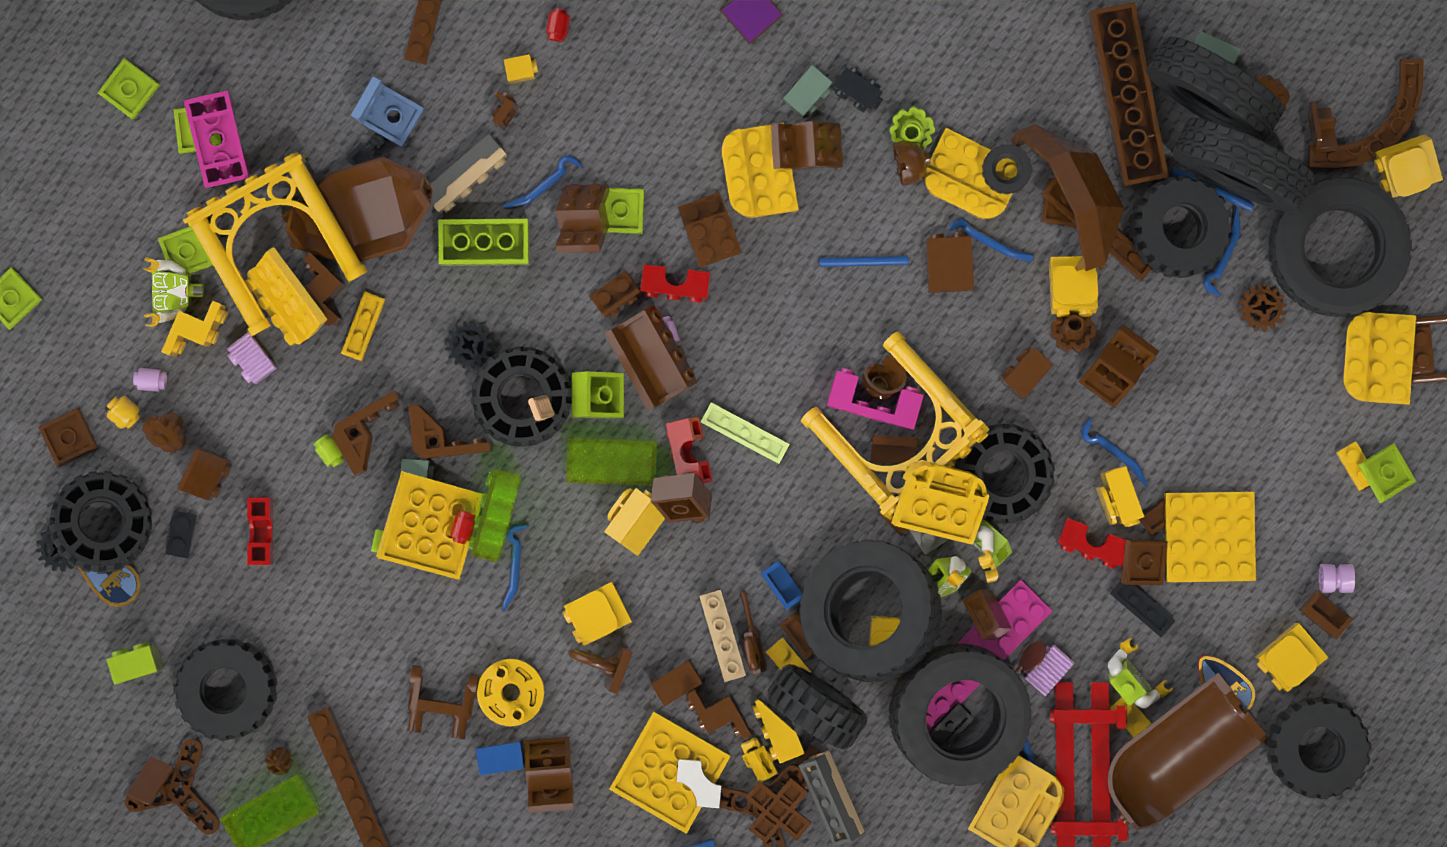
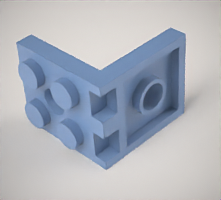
M373 76L351 116L360 124L403 147L425 109L386 87L381 80ZM392 111L400 113V120L396 123H391L388 120V115Z

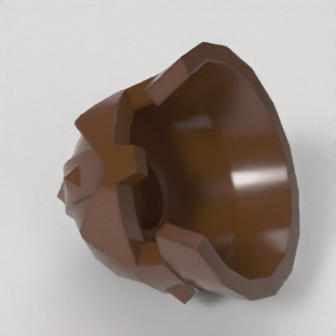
M888 355L882 360L884 365L871 363L861 376L865 390L876 399H891L905 386L907 381L904 367L895 358Z

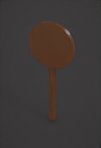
M1041 641L1030 644L1023 652L1020 665L1016 668L1015 672L1018 674L1022 669L1024 671H1032L1037 668L1045 657V644Z

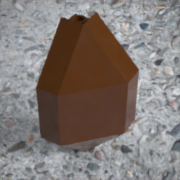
M1036 124L1016 131L1011 139L1013 146L1017 147L1027 144L1049 163L1074 212L1082 256L1075 267L1076 271L1082 269L1089 271L1096 267L1101 271L1107 262L1124 206L1097 153Z
M385 157L328 173L316 184L360 262L406 249L431 204L433 188L423 173ZM303 197L298 201L307 205ZM292 206L281 216L287 223L286 232L291 237L289 247L336 260L316 223L306 212Z

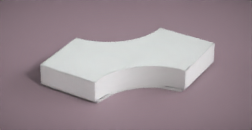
M679 759L677 782L691 788L696 796L697 806L719 808L721 785L712 783L706 778L702 771L701 761Z

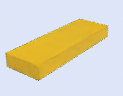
M364 291L341 354L363 361L386 299Z

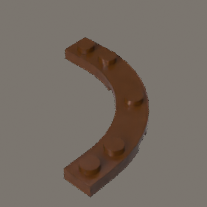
M1400 60L1399 88L1394 107L1385 122L1374 133L1358 142L1337 145L1336 151L1314 153L1313 145H1309L1308 168L1335 169L1356 166L1376 158L1375 152L1396 144L1411 125L1419 107L1423 88L1424 60Z

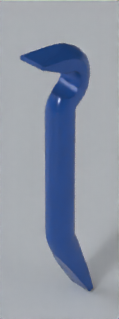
M571 155L563 156L559 160L558 169L526 196L504 205L503 208L530 204L565 174L564 164L566 162H571L582 169L584 167L576 157Z
M1238 208L1235 209L1229 247L1224 249V256L1218 261L1215 270L1208 273L1203 280L1205 289L1216 296L1221 294L1210 284L1211 278L1218 279L1221 277L1239 239L1240 219Z
M957 218L952 221L948 231L954 230L957 227L963 228L969 236L1008 257L1031 262L1034 257L1032 254L1011 249L974 229L965 219Z
M1089 418L1081 430L1083 440L1090 444L1098 443L1130 467L1142 484L1148 488L1141 467L1134 459L1102 435L1096 434L1093 438L1088 436L1092 420Z
M515 524L507 532V538L512 544L510 586L502 612L516 595L519 585L521 543L519 539L517 540L513 537L515 531L529 527V525Z

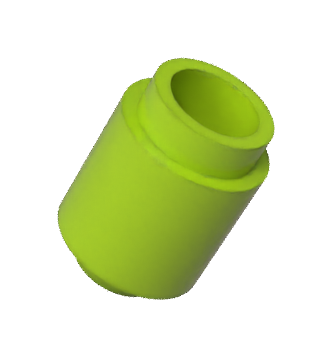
M328 434L313 444L316 448V453L327 467L332 465L335 468L344 461L343 455L333 437L330 438Z

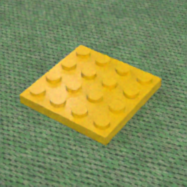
M401 471L376 557L459 580L471 541H466L465 545L452 541L453 537L449 536L454 516L458 514V510L476 515L475 520L477 522L485 494Z
M1254 492L1164 493L1165 541H1168L1166 582L1256 581Z
M653 711L609 790L687 834L702 807L697 806L696 796L691 788L677 782L679 759L701 761L702 771L706 778L712 783H716L731 755Z

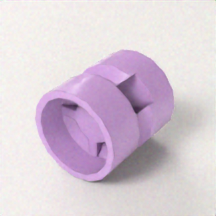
M1321 564L1319 567L1320 592L1332 593L1337 588L1340 593H1353L1355 588L1353 564H1339L1337 568L1332 564Z

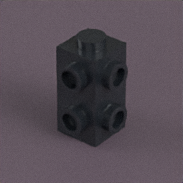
M845 67L833 85V89L836 90L835 94L843 100L848 98L853 101V106L863 113L865 110L870 113L872 108L877 110L883 101V98L880 97L883 93L880 90L881 86L871 79L869 82L861 77L863 74L857 69Z

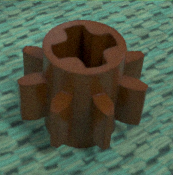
M278 747L276 750L270 749L264 762L268 764L267 769L269 772L281 775L282 772L288 773L294 760L290 759L291 753L287 749Z

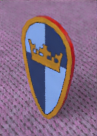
M126 565L116 572H106V574H97V572L92 571L88 573L78 567L93 592L109 606H126L134 601L139 593V575L130 565Z
M1209 655L1200 656L1198 659V673L1201 684L1203 685L1219 673L1243 705L1240 708L1242 712L1248 711L1255 700V689L1252 683L1241 672L1222 659Z

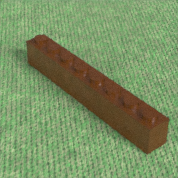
M331 706L308 715V721L363 847H392Z

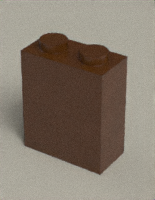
M953 233V237L944 238V234H931L930 238L925 240L928 293L973 291L974 277L971 236L966 237V233Z

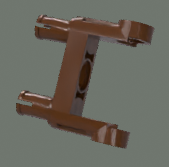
M413 665L410 675L411 688L408 701L410 717L407 731L413 732L414 724L416 723L415 732L421 733L423 713L432 712L451 715L454 718L451 738L457 739L458 731L460 730L459 739H465L467 721L472 717L479 675L470 674L468 683L465 685L463 704L420 698L423 676H421L422 666Z

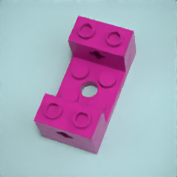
M227 90L184 100L205 188L250 178L251 172L247 156H244L234 116L236 110L231 91ZM214 133H219L223 137V142L219 146H214L210 141L211 135Z
M842 368L841 372H835L826 404L827 407L904 429L914 430L924 396L919 394V389L908 386L905 390L901 389L894 412L890 414L891 409L878 406L875 410L868 408L869 403L856 400L855 404L851 403L859 377L854 376L855 371Z

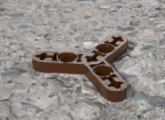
M193 738L183 743L171 783L163 785L167 792L165 795L163 794V800L160 803L153 801L150 806L142 803L136 808L134 804H130L131 799L127 795L125 799L126 808L129 811L138 812L175 803L201 832L208 835L215 833L220 827L219 818L191 789L203 752L202 743ZM192 743H195V748L198 749V752H194L191 756V759H195V763L182 759L183 756L188 757L190 750L186 748ZM182 764L191 766L192 772L189 776H183L180 773ZM176 778L189 781L188 784L183 783L182 791H185V794L176 797V792L173 791L174 788H178L180 785V781H176ZM195 801L199 803V813L192 814L189 811L188 806L190 802ZM206 811L208 814L204 817L208 821L214 820V829H206L204 827L206 822L202 818L199 821L196 818Z
M790 764L769 787L772 789L775 785L784 786L786 782L780 779L783 777L786 781L790 775L789 770L793 772L795 770L798 771L797 776L799 779H794L801 783L803 774L799 765ZM721 786L723 796L730 797V793H734V796L731 800V805L728 804V799H722L719 808L753 815L756 818L761 814L762 811H759L749 801L746 807L736 805L735 799L738 796L746 797L749 792ZM779 827L770 839L779 835L780 838H776L777 846L787 847L782 829ZM772 840L766 843L763 842L765 847H773Z

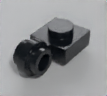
M375 133L368 140L370 144L368 148L360 142L345 159L353 166L377 159L378 157L372 151L374 149L379 151L386 144L385 137Z

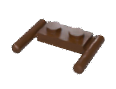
M1447 315L1416 317L1412 384L1447 381V372L1434 373L1430 327L1433 324H1446Z

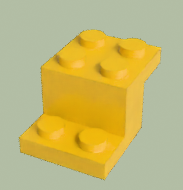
M212 301L204 321L178 311L161 352L177 357L178 354H182L186 346L185 338L207 347L215 344L219 337L217 329L220 323L224 324L228 316L227 306Z

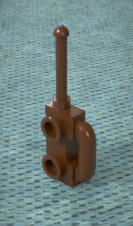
M743 590L740 592L748 625L747 633H744L743 645L748 667L752 674L767 671L759 631L753 626L747 592Z

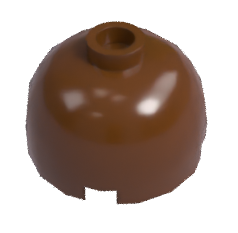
M901 141L894 143L893 153L894 159L897 161V172L901 185L908 186L919 182L926 174V165H930L928 152H923L921 146L916 142Z

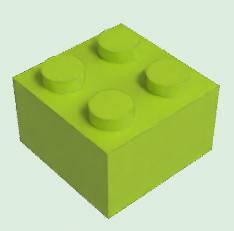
M589 371L572 373V417L624 418V373Z
M150 641L133 646L134 651L129 652V649L126 648L112 652V657L106 660L114 685L163 670L164 666L157 644L151 645Z

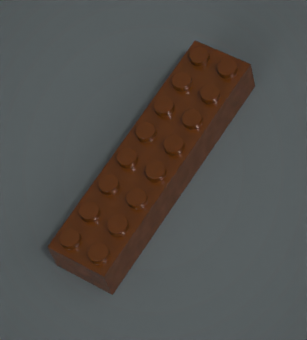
M1135 2L1091 10L1088 14L1121 188L1165 180L1169 176L1150 78L1146 72L1147 62Z

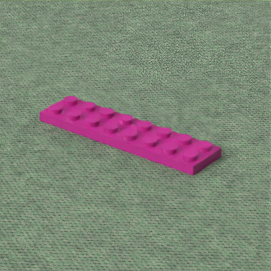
M1019 580L998 601L1012 629L996 640H984L976 626H974L958 642L959 645L965 643L980 646L1005 660L1052 612L1022 580ZM961 680L950 683L939 690L931 700L927 710L926 724L928 732L957 702L961 704L981 683Z

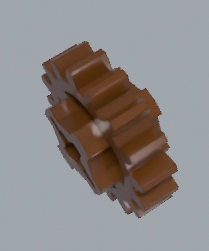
M1257 284L1256 290L1252 286L1249 287L1250 293L1243 292L1241 295L1245 299L1238 301L1242 308L1237 310V312L1244 315L1240 320H1247L1246 327L1249 328L1253 325L1255 332L1260 327L1263 332H1267L1268 326L1272 330L1275 329L1274 323L1281 324L1283 321L1279 317L1286 315L1282 308L1287 306V304L1280 301L1284 298V295L1277 296L1278 289L1275 288L1271 291L1269 284L1264 289L1261 284ZM1266 294L1271 296L1275 302L1269 301L1266 298ZM1256 295L1255 302L1248 306L1250 299ZM1261 302L1263 306H1271V308L1264 310L1263 314L1261 310H1253V308L1260 306ZM1276 310L1274 317L1268 321L1270 313ZM1249 314H1254L1258 317L1259 322L1253 320Z

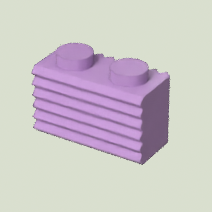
M249 332L227 348L230 352L227 355L235 366L237 364L241 366L244 370L241 374L248 383L252 381L254 384H258L277 369L276 365L253 336L251 337Z
M1047 645L1043 661L1034 670L1024 671L1026 673L1024 679L1046 696L1074 665V662L1055 645L1051 647Z

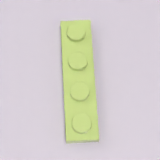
M710 403L701 420V423L778 464L790 445L713 403Z

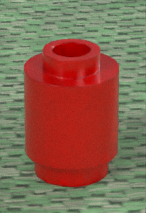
M554 8L553 12H549L546 27L548 40L556 42L565 41V37L568 36L571 17L567 14V10Z
M458 510V514L454 516L449 536L453 537V542L465 545L466 541H471L476 524L475 514Z

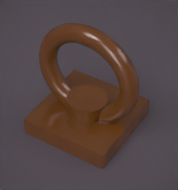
M619 645L616 656H610L608 660L572 648L568 651L569 657L604 670V675L608 676L605 688L609 692L618 694L633 653L629 648Z

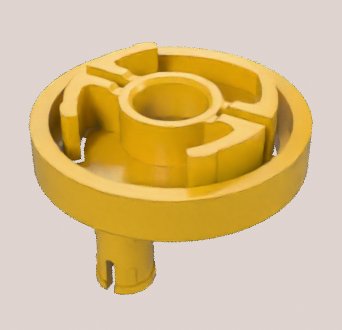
M504 659L492 664L482 674L477 687V698L483 713L493 722L504 726H517L531 720L540 710L545 694L543 680L538 671L529 663L519 659ZM515 684L519 688L520 694L516 700L510 701L503 696L505 685Z

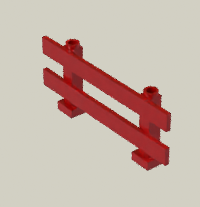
M1058 682L1055 685V710H1050V723H1056V777L1064 787V799L1057 812V821L1051 822V834L1057 835V847H1075V836H1093V847H1111V836H1118V841H1128L1129 824L1126 826L1120 817L1118 821H1111V797L1108 787L1110 724H1117V729H1126L1128 727L1127 705H1117L1116 709H1109V682H1091V709H1074L1073 682ZM1074 724H1091L1093 821H1075Z

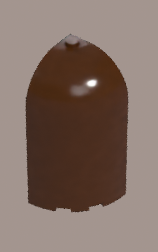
M1219 673L1125 744L1115 755L1109 768L1108 787L1114 803L1121 811L1118 816L1126 826L1130 823L1134 829L1142 830L1162 821L1268 740L1267 735L1248 711L1242 712L1240 708L1243 705Z

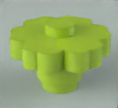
M912 106L909 111L900 109L893 116L894 124L890 127L892 141L916 142L921 146L922 150L925 149L932 142L930 134L935 131L933 118L925 116V110Z

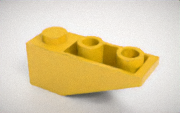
M759 698L756 699V705L752 706L756 718H762L764 726L761 727L765 740L770 738L772 747L769 750L773 760L778 759L781 764L805 754L796 731Z

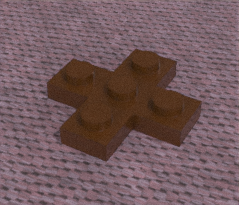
M790 777L778 793L759 780L745 797L762 811L751 824L749 830L765 843L779 827L798 840L812 823L795 809L806 796L808 790L792 777Z

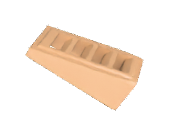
M543 395L529 399L528 402L536 421L540 422L554 416L548 396Z

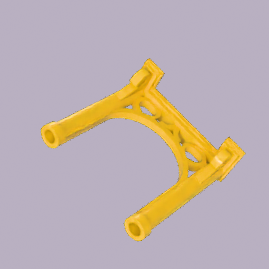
M296 152L285 157L284 164L277 166L275 163L264 169L266 174L259 178L257 174L245 180L246 185L238 188L236 185L226 190L227 195L219 199L216 196L206 202L207 207L202 208V206L192 209L186 213L188 217L183 220L195 232L249 327L247 330L251 337L271 325L235 264L233 243L237 231L243 222L258 210L273 205H289L303 210L316 223L348 282L368 272L365 265L360 263L305 166L307 162L305 153L299 155ZM289 172V174H290V176H291L292 178H290V177H288V176H283V175H284L285 173ZM280 181H286L291 186V191L286 199L277 198L273 194L274 185ZM269 183L267 194L272 200L267 201L266 197L257 198L252 192ZM296 187L307 205L292 200L296 193ZM244 197L245 205L240 211L243 215L239 218L236 210L226 207ZM252 202L255 203V204H258V205H256V206L250 208ZM225 212L234 216V224L230 230H222L216 224L218 216ZM213 214L210 224L207 218ZM216 233L229 235L226 250Z
M900 331L892 334L884 342L883 347L893 355L926 391L933 401L936 411V422L932 436L916 456L898 465H875L859 455L818 407L812 408L801 419L803 425L815 433L879 504L880 512L889 520L893 519L903 487L896 489L892 486L895 472H906L911 463L925 461L922 460L925 457L928 462L953 468L955 466L954 462L959 457L962 459L967 456L971 451L970 447L976 442H982L988 436L987 432L990 430L981 419L978 421L909 346ZM942 408L955 421V423H943ZM950 427L955 428L957 431L955 440L947 445L940 442L941 430ZM935 444L943 450H948L936 462L933 459L934 452L936 451L934 448ZM873 471L888 473L886 477V485L876 476V474Z

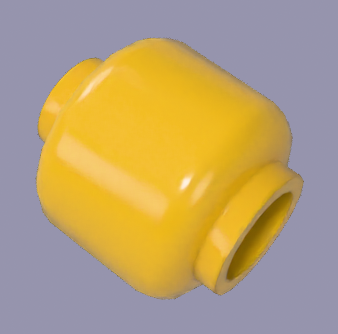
M115 396L107 404L109 408L106 414L107 418L120 429L125 427L129 429L140 417L138 415L139 407L127 396H122L119 399Z

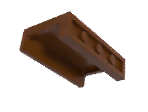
M655 305L642 310L639 314L604 333L648 411L698 383L694 371L689 368L682 350L678 348L673 339L672 332L666 327L662 320V314L656 309Z

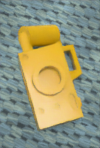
M756 737L741 744L744 752L742 758L747 768H752L758 781L767 780L778 774L772 763V755L766 751L764 746L760 745Z

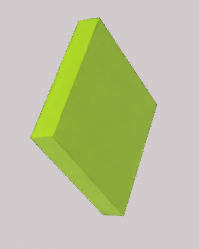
M123 58L98 91V94L134 120L159 88L160 84Z
M174 109L179 154L196 152L186 109ZM219 133L212 134L210 138L211 143L214 146L221 145L223 142L222 135Z
M609 188L610 192L605 202L610 225L607 233L643 234L644 189Z
M191 226L158 238L165 260H172L185 268L186 273L192 274L213 266Z
M13 267L0 277V321L11 330L43 300Z
M1395 443L1388 445L1358 464L1379 503L1385 502L1416 482Z

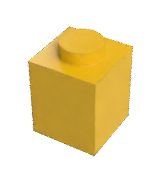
M530 54L504 59L509 84L535 79L534 73L538 72L536 59L531 60Z

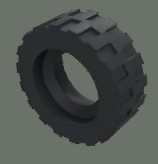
M1003 144L993 148L987 154L982 164V176L985 179L986 185L988 184L991 190H995L999 194L1016 193L1031 178L1032 165L1030 157L1019 146L1016 147L1013 144ZM1002 159H1012L1018 166V173L1011 180H1003L996 173L997 163Z

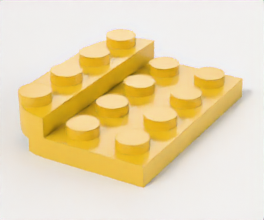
M771 125L737 129L727 135L722 145V158L729 201L733 209L738 214L747 218L798 211L792 170L773 168Z
M945 128L930 159V165L926 167V174L924 176L925 186L932 196L950 203L976 216V218L984 220L1000 215L1007 207L1013 194H999L995 190H991L988 184L986 185L985 179L982 176V164L987 154L991 151L990 149ZM1005 158L997 163L996 173L1003 180H1011L1017 175L1018 166L1015 161Z
M274 247L268 250L258 264L248 271L245 282L256 296L260 307L270 315L274 326L282 331L289 345L301 344L313 336L326 322L327 318Z
M1365 312L1359 314L1350 322L1346 333L1343 383L1346 391L1353 398L1364 402L1410 405L1416 315Z
M928 461L911 463L903 475V479L906 482L891 523L894 526L973 545L989 500V494L984 482L968 471Z
M1019 755L1013 763L1008 765L1009 767L1001 774L999 773L968 830L997 847H1037L1064 799V787L1056 776Z

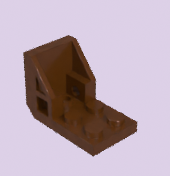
M393 391L335 424L332 437L354 476L365 473L368 467L373 436L367 428L365 421L371 423L381 417L380 412L384 410L390 412L399 407L400 404L398 402L403 400L399 392ZM358 430V435L355 437L353 432Z
M408 406L413 451L422 458L429 459L493 452L492 443L487 442L485 438L473 439L472 444L465 445L464 441L449 442L450 446L448 447L446 429L422 406ZM433 438L437 439V444L431 443Z

